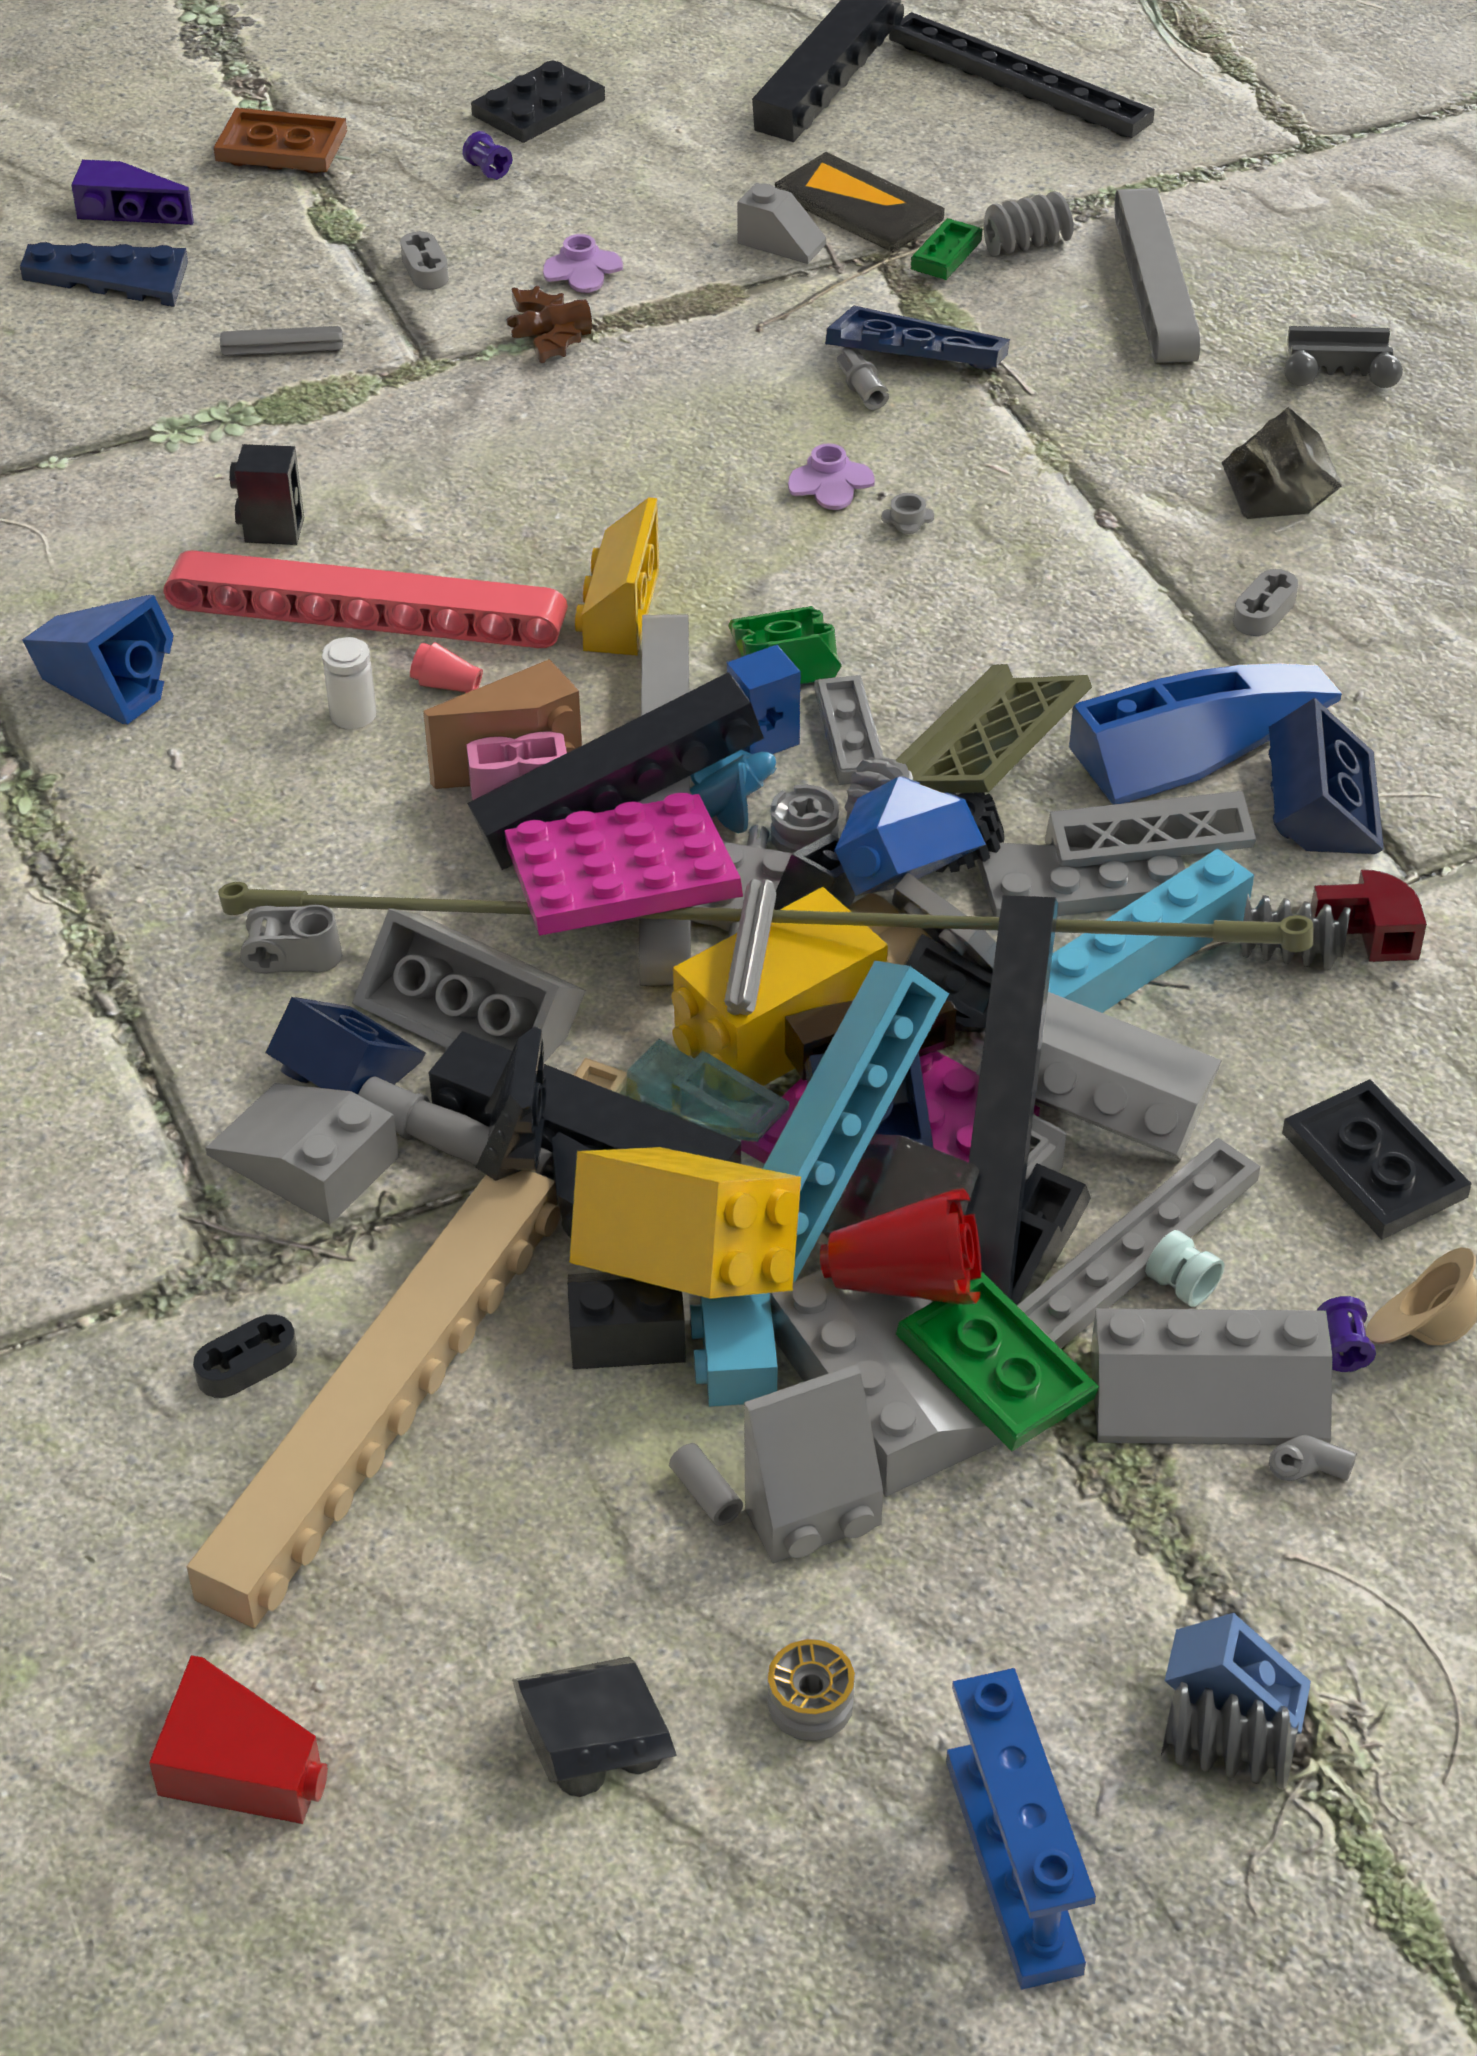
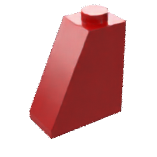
M194 1655L190 1656L149 1762L157 1795L303 1824L311 1801H320L327 1781L328 1768L326 1763L320 1761L316 1736L205 1658Z

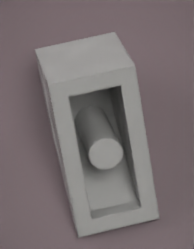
M755 183L737 202L738 244L806 264L826 245L825 235L791 192L777 189L770 184Z

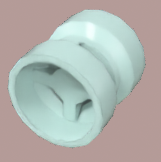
M1174 1230L1162 1238L1154 1248L1146 1264L1145 1272L1148 1277L1159 1285L1169 1284L1175 1288V1293L1179 1299L1190 1307H1195L1205 1301L1214 1291L1223 1275L1225 1264L1223 1260L1211 1252L1198 1251L1190 1237L1179 1230Z

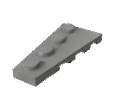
M999 843L1001 848L997 853L989 852L990 859L982 862L980 859L977 860L994 917H1000L1002 895L1056 897L1058 902L1057 916L1123 909L1186 869L1181 856L1169 857L1166 855L1127 862L1107 861L1100 865L1072 868L1059 865L1055 846ZM1069 847L1070 851L1091 849L1085 847Z

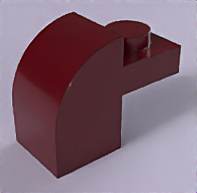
M1361 870L1358 884L1314 886L1311 902L1313 917L1318 916L1324 904L1331 906L1333 920L1336 921L1345 907L1350 908L1347 934H1362L1369 962L1420 959L1427 923L1418 895L1406 882L1385 872Z

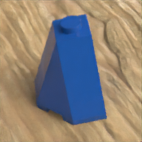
M145 595L57 615L23 638L22 641L42 680L121 724H129L161 700L164 681L159 680L164 654H170L174 635L155 595Z
M899 776L857 798L837 843L835 852L855 895L860 896L895 889L907 873L920 879L986 844L965 799L920 785L917 781Z

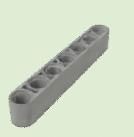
M1118 189L1115 192L1114 200L1115 221L1153 360L1155 363L1198 361L1200 355L1199 327L1158 189Z

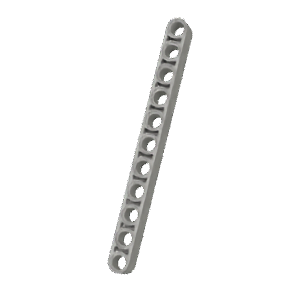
M689 614L642 615L641 716L689 692ZM690 776L641 800L640 803L646 804L662 801L665 797L674 793L690 794ZM639 918L640 986L673 985V967L691 958V920Z

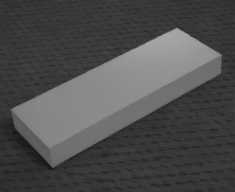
M861 675L815 680V696L839 785L851 784V775L857 772V767L862 760H867L869 757L879 759L883 757Z

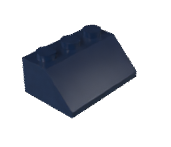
M1313 698L1269 726L1270 749L1268 750V755L1272 768L1270 786L1273 792L1275 812L1273 814V822L1278 832L1286 839H1293L1305 851L1377 854L1384 850L1374 751L1316 698Z

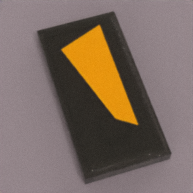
M824 152L775 182V188L791 192L804 210L892 253L944 220V207L828 152Z

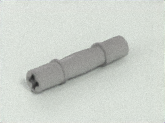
M371 1077L365 1082L358 1094L394 1114L395 1130L404 1139L411 1140L415 1137L450 1156L475 1165L487 1144L490 1127L466 1115L430 1103L428 1096L422 1093L415 1094L378 1077ZM541 1148L537 1170L532 1172L555 1180L553 1153Z

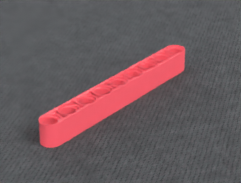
M194 550L185 551L178 556L163 591L165 598L171 605L185 611L531 648H548L556 643L568 607L567 601L561 593L547 587Z

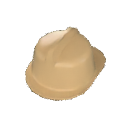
M1460 1247L1447 1252L1436 1259L1416 1281L1389 1300L1374 1314L1367 1324L1366 1336L1370 1341L1378 1345L1391 1343L1410 1334L1428 1345H1445L1455 1342L1464 1336L1477 1322V1280L1473 1276L1476 1256L1469 1248Z

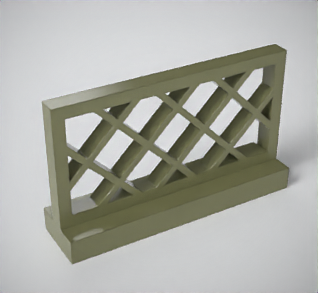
M1008 664L992 665L896 759V762L906 764L908 771L912 773L914 781L942 793H988L1092 688L1088 675L1013 678Z

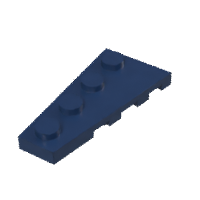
M40 242L27 245L20 264L22 280L69 289L79 283L86 285L92 293L105 295L108 290L113 289L126 292L127 299L144 301L147 295L160 298L161 305L175 307L187 268L188 256L186 248H172L168 245L132 247L128 244L93 246L88 243L53 245L49 242Z
M855 305L827 328L825 339L826 345L969 363L970 366L979 369L996 367L1008 355L1010 343L1008 338Z

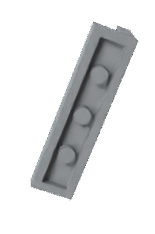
M1243 790L1051 811L1045 835L1046 845L1055 846L1059 865L1072 868L1100 865L1107 861L1127 862L1145 860L1158 855L1172 857L1213 852L1217 848L1221 851L1252 848L1256 842ZM1069 847H1085L1091 849L1070 851Z

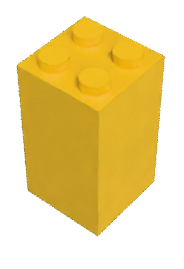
M824 887L780 909L851 912ZM771 923L755 1010L748 1016L730 1014L724 1002L737 933L674 966V991L671 994V999L674 1005L675 1028L672 1030V1035L678 1049L686 1056L691 1055L705 1069L709 1079L716 1086H723L737 1101L795 1069L785 1054V1016L816 1007L853 1001L874 961L887 962L888 944L868 926Z
M662 1147L577 1151L569 1263L709 1299L793 1291L801 1177Z

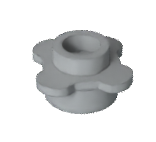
M902 493L896 495L891 500V509L884 510L881 519L884 523L893 524L898 531L904 534H914L920 529L921 525L931 523L934 520V512L931 509H926V501L920 495Z

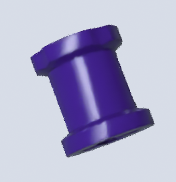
M484 131L472 133L463 145L462 154L465 161L472 166H480L483 174L488 178L498 180L508 173L513 162L511 151L506 147L495 145L492 137Z
M1339 1296L1323 1302L1317 1308V1311H1326L1332 1350V1370L1354 1372L1369 1366L1375 1360L1376 1350L1374 1344L1366 1336L1364 1323L1367 1320L1368 1313L1365 1303L1359 1298L1351 1296Z

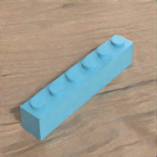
M1217 848L1104 921L1213 924L1214 920L1243 921L1248 894L1251 899L1254 874ZM1084 933L1053 953L1048 992L1103 1013L1212 942L1213 938Z
M874 961L762 1168L801 1177L793 1282L796 1281L949 995L948 992L911 966Z

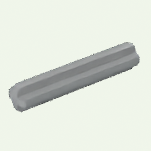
M339 326L223 331L220 334V349L224 356L340 351L343 349V332Z
M753 879L746 886L724 999L727 1011L733 1015L743 1014L748 1016L755 1010L776 900V891L773 889L774 884L767 879L762 881Z

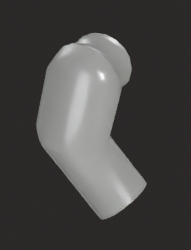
M1301 1435L1274 1448L1269 1457V1466L1277 1478L1285 1481L1298 1480L1318 1471L1348 1480L1357 1453L1308 1435Z

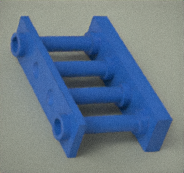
M1011 1668L953 1681L952 1690L971 1744L948 1749L946 1764L1020 1989L1023 1990L1083 1976L1086 1961L1068 1910L1095 1904L1096 1896L1016 1670Z

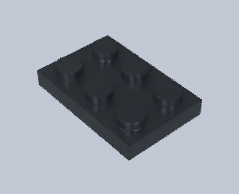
M551 60L471 101L472 116L525 143L604 101L605 86L591 80L586 75L568 68L561 62Z
M1371 1079L1284 1119L1282 1134L1381 1240L1469 1197L1472 1183Z

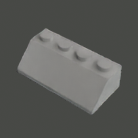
M389 908L352 1004L447 1049L463 1031L513 1051L518 1038L536 1026L542 1030L545 1062L567 1038L586 990L418 913Z
M1048 992L1035 1101L1181 1160L1222 1060ZM981 1062L976 1072L978 1076H980Z
M1095 1309L1090 1351L1092 1378L1099 1386L1094 1399L1097 1443L1280 1445L1301 1435H1308L1328 1443L1331 1442L1332 1350L1326 1311Z

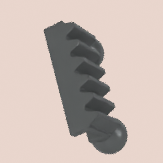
M1289 326L1287 337L1289 358L1285 363L1284 373L1287 380L1295 386L1310 384L1316 378L1321 366H1326L1328 375H1333L1338 367H1343L1345 376H1350L1353 369L1359 367L1362 376H1367L1369 373L1373 384L1380 388H1390L1400 381L1403 367L1400 360L1393 356V347H1389L1390 328Z

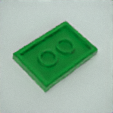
M981 1272V1279L970 1280V1292H980V1298L976 1304L962 1305L933 1301L899 1321L896 1335L1013 1452L1095 1399L1099 1386Z

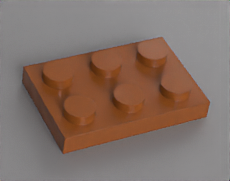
M235 108L213 147L215 161L228 162L235 166L249 164L267 166L270 169H300L308 173L327 172L347 133L346 118Z

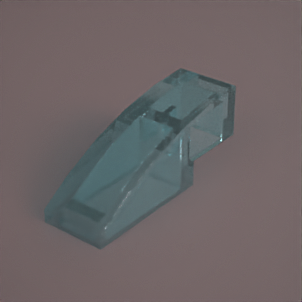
M658 1039L627 1070V1097L735 1140L758 1142L789 1109V1101L707 1052L702 1051L693 1059L661 1039Z

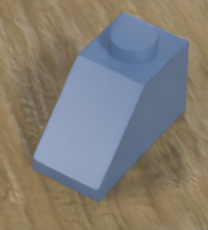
M1235 1613L1177 1629L1165 1677V1682L1174 1690H1176L1180 1682L1187 1683L1190 1703L1193 1704L1197 1702L1204 1689L1209 1688L1213 1691L1215 1709L1218 1710L1222 1708L1230 1694L1237 1695L1240 1714L1244 1716L1255 1700L1262 1701L1265 1718L1269 1722L1280 1706L1288 1707L1291 1727H1296L1299 1723L1297 1734L1302 1732L1311 1681Z

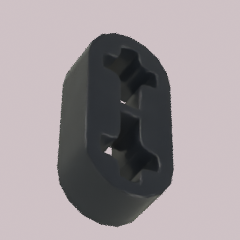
M266 1314L208 1342L197 1351L193 1361L199 1389L207 1396L226 1398L286 1368L297 1355L294 1327L283 1316ZM270 1339L271 1342H273L274 1344H276V1343H280V1344L271 1347V1345H270L269 1343H267V1342L261 1343V1342H263L264 1340ZM220 1365L223 1369H225V1370H226V1369H230V1370H228L227 1372L221 1373L218 1369H216V1368H215V1369H211V1368H213L214 1366Z

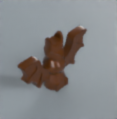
M535 286L531 290H519L516 287L511 289L512 301L516 310L524 313L507 318V326L513 328L511 330L513 338H535L534 351L540 363H545L546 359L557 355L566 357V349L569 345L581 343V335L591 334L592 316L586 299L574 300L564 304L563 293L550 295L540 290L539 286Z

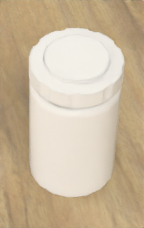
M357 638L335 639L322 650L330 718L335 725L341 728L357 729L365 727L376 717L370 650L364 641Z

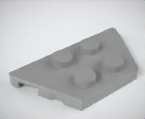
M907 873L894 889L892 904L905 914L966 916L910 873ZM922 928L934 941L943 946L946 945L950 950L993 974L996 942L985 930Z

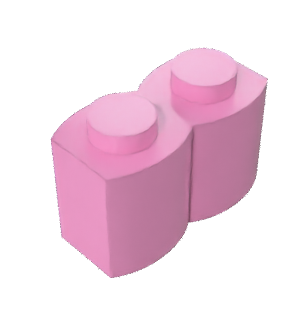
M536 732L516 739L488 737L466 744L472 800L566 754L564 735L556 732Z

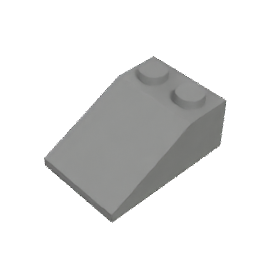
M274 1083L205 1148L207 1156L329 1225L399 1158L394 1114L352 1091Z
M856 1364L744 1402L745 1510L773 1564L790 1557H805L817 1550L818 1547L846 1537H861L874 1527L882 1525L883 1487L862 1375Z

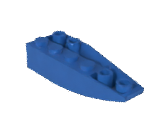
M1247 664L1196 670L1155 679L1076 703L1072 709L1069 748L1112 805L1124 804L1206 777L1270 741L1269 726L1313 698H1316L1324 707L1328 708L1341 701L1342 693L1318 665Z

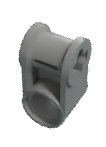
M315 904L302 907L260 906L251 910L247 915L246 929L249 936L248 940L241 946L240 959L252 971L265 974L283 971L318 973L334 968L341 961L342 948L335 914L324 905ZM264 920H267L266 928L262 926ZM266 951L270 953L269 959H265Z

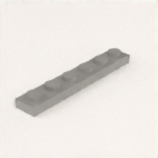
M1217 1138L1017 1306L1060 1349L1063 1348L1094 1321L1096 1308L1111 1307L1147 1276L1145 1272L1146 1264L1154 1248L1162 1238L1174 1230H1179L1190 1238L1193 1237L1258 1181L1261 1166L1220 1138Z

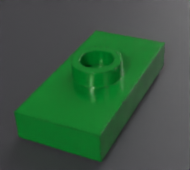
M947 218L913 254L910 269L947 280L980 244L983 229Z

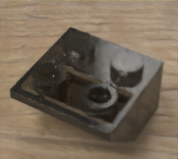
M1289 407L1275 418L1270 419L1261 430L1243 445L1235 448L1222 461L1241 513L1247 519L1309 514L1342 487L1320 434Z
M874 1134L821 1233L829 1239L832 1231L949 1190L964 1188L969 1197H971L980 1170L972 1163L901 1135ZM969 1201L960 1202L963 1215H965Z

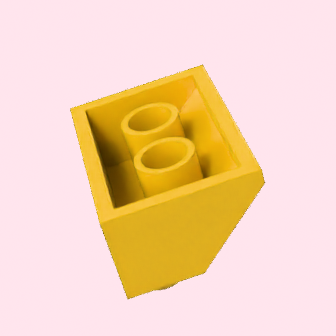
M648 497L608 527L604 532L600 548H593L591 556L592 576L586 575L583 585V602L585 604H578L575 614V631L582 632L583 651L638 656L642 640V615H648L659 574L657 498Z

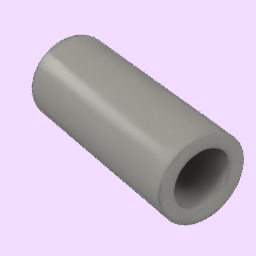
M686 1444L672 1455L669 1467L715 1525H726L740 1514L743 1509L742 1500L697 1444Z

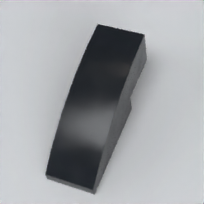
M1038 1163L1034 1166L1024 1189L1011 1298L1016 1305L1040 1287L1061 1254L1091 1199L1086 1184Z

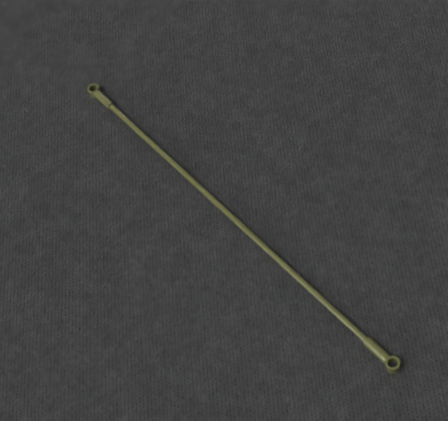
M243 882L228 883L218 891L222 910L227 915H239L249 909H255L260 906L302 907L315 904L324 905L328 908L389 910L390 908L407 911L531 915L527 902L308 895L307 891L248 889L247 884ZM686 907L634 918L740 922L742 909ZM773 910L771 923L998 930L1000 917ZM1301 915L1286 917L1281 922L1214 920L1213 924L1057 919L1055 932L1207 937L1213 938V942L1280 944L1283 949L1290 952L1306 951L1313 946L1314 942L1313 922L1308 917Z

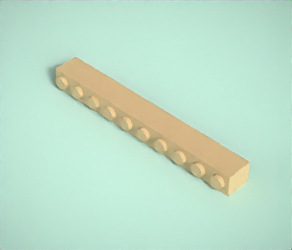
M522 1170L497 1181L487 1175L484 1176L186 1567L194 1601L254 1629L268 1610L273 1611L281 1604L286 1595L288 1583L301 1565L306 1566L314 1559L319 1550L323 1535L334 1520L340 1521L345 1517L351 1507L354 1493L366 1477L371 1478L378 1472L383 1463L387 1448L397 1435H404L408 1431L414 1420L416 1409L428 1393L433 1394L439 1389L445 1377L446 1368L457 1353L462 1354L469 1348L473 1341L476 1327L487 1313L492 1314L499 1307L505 1288L515 1274L521 1275L527 1269L533 1250L543 1236L549 1237L556 1229L561 1215L560 1208L557 1206L556 1181L528 1170Z

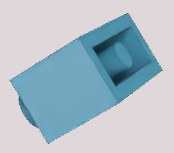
M763 1293L711 1299L700 1296V1304L690 1305L692 1339L703 1338V1349L694 1350L696 1384H707L709 1407L742 1405L744 1402L776 1392L778 1366L770 1294Z

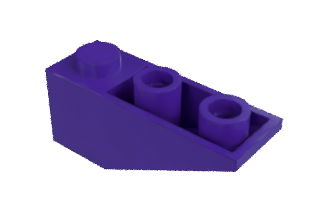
M82 159L71 184L77 219L193 225L194 223L189 187L121 161Z

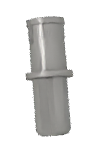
M844 347L842 349L843 354L837 357V363L846 375V383L849 389L859 394L868 409H880L887 403L889 394L886 392L889 391L879 380L877 368L871 362H867L859 350Z

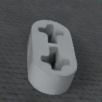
M422 231L404 235L400 240L402 262L413 283L417 287L427 290L438 289L446 285L449 280L447 258L436 238L432 234Z
M1270 569L1261 573L1235 602L1233 617L1235 628L1241 633L1250 636H1261L1272 631L1296 603L1298 579L1295 575L1282 569Z

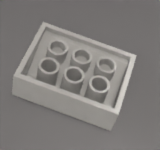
M821 1270L793 1282V1291L771 1293L774 1339L804 1382L855 1364L858 1366L862 1375L885 1497L1002 1443L896 1335L899 1321L933 1301L837 1289L832 1278H824Z

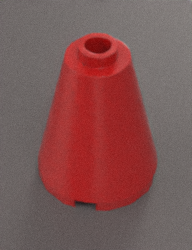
M964 1188L949 1190L832 1231L829 1235L828 1244L820 1246V1265L824 1278H832L837 1289L962 1305L976 1304L980 1298V1292H970V1280L981 1279V1255L975 1214L963 1215L960 1204L961 1201H970L968 1193Z

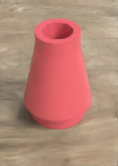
M436 642L432 645L420 644L410 669V677L418 680L420 686L465 693L478 689L483 675V669L473 666Z

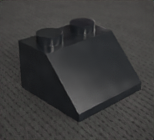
M607 1272L568 1274L569 1325L573 1370L686 1363L685 1317L682 1291Z

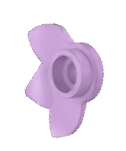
M575 234L564 240L560 254L546 260L543 275L548 282L568 280L570 287L575 291L592 293L602 287L604 273H615L623 270V262L621 257L615 252L600 250L591 236Z
M821 444L812 450L811 455L807 459V465L792 471L789 476L788 489L793 496L814 495L816 502L823 508L841 510L851 504L854 489L873 487L875 485V478L868 466L851 462L841 446Z

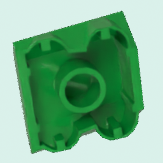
M813 606L731 619L728 624L741 657L778 645L800 670V684L815 682L818 679L835 678L842 667L837 656L835 627L832 624L824 623L823 613Z

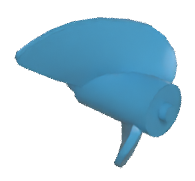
M740 750L690 775L692 782L695 784L690 788L691 795H700L711 819L717 816L718 820L726 828L738 834L747 831L749 818L746 797L763 787V781L775 773L777 769L775 767L776 758L769 752L750 754Z

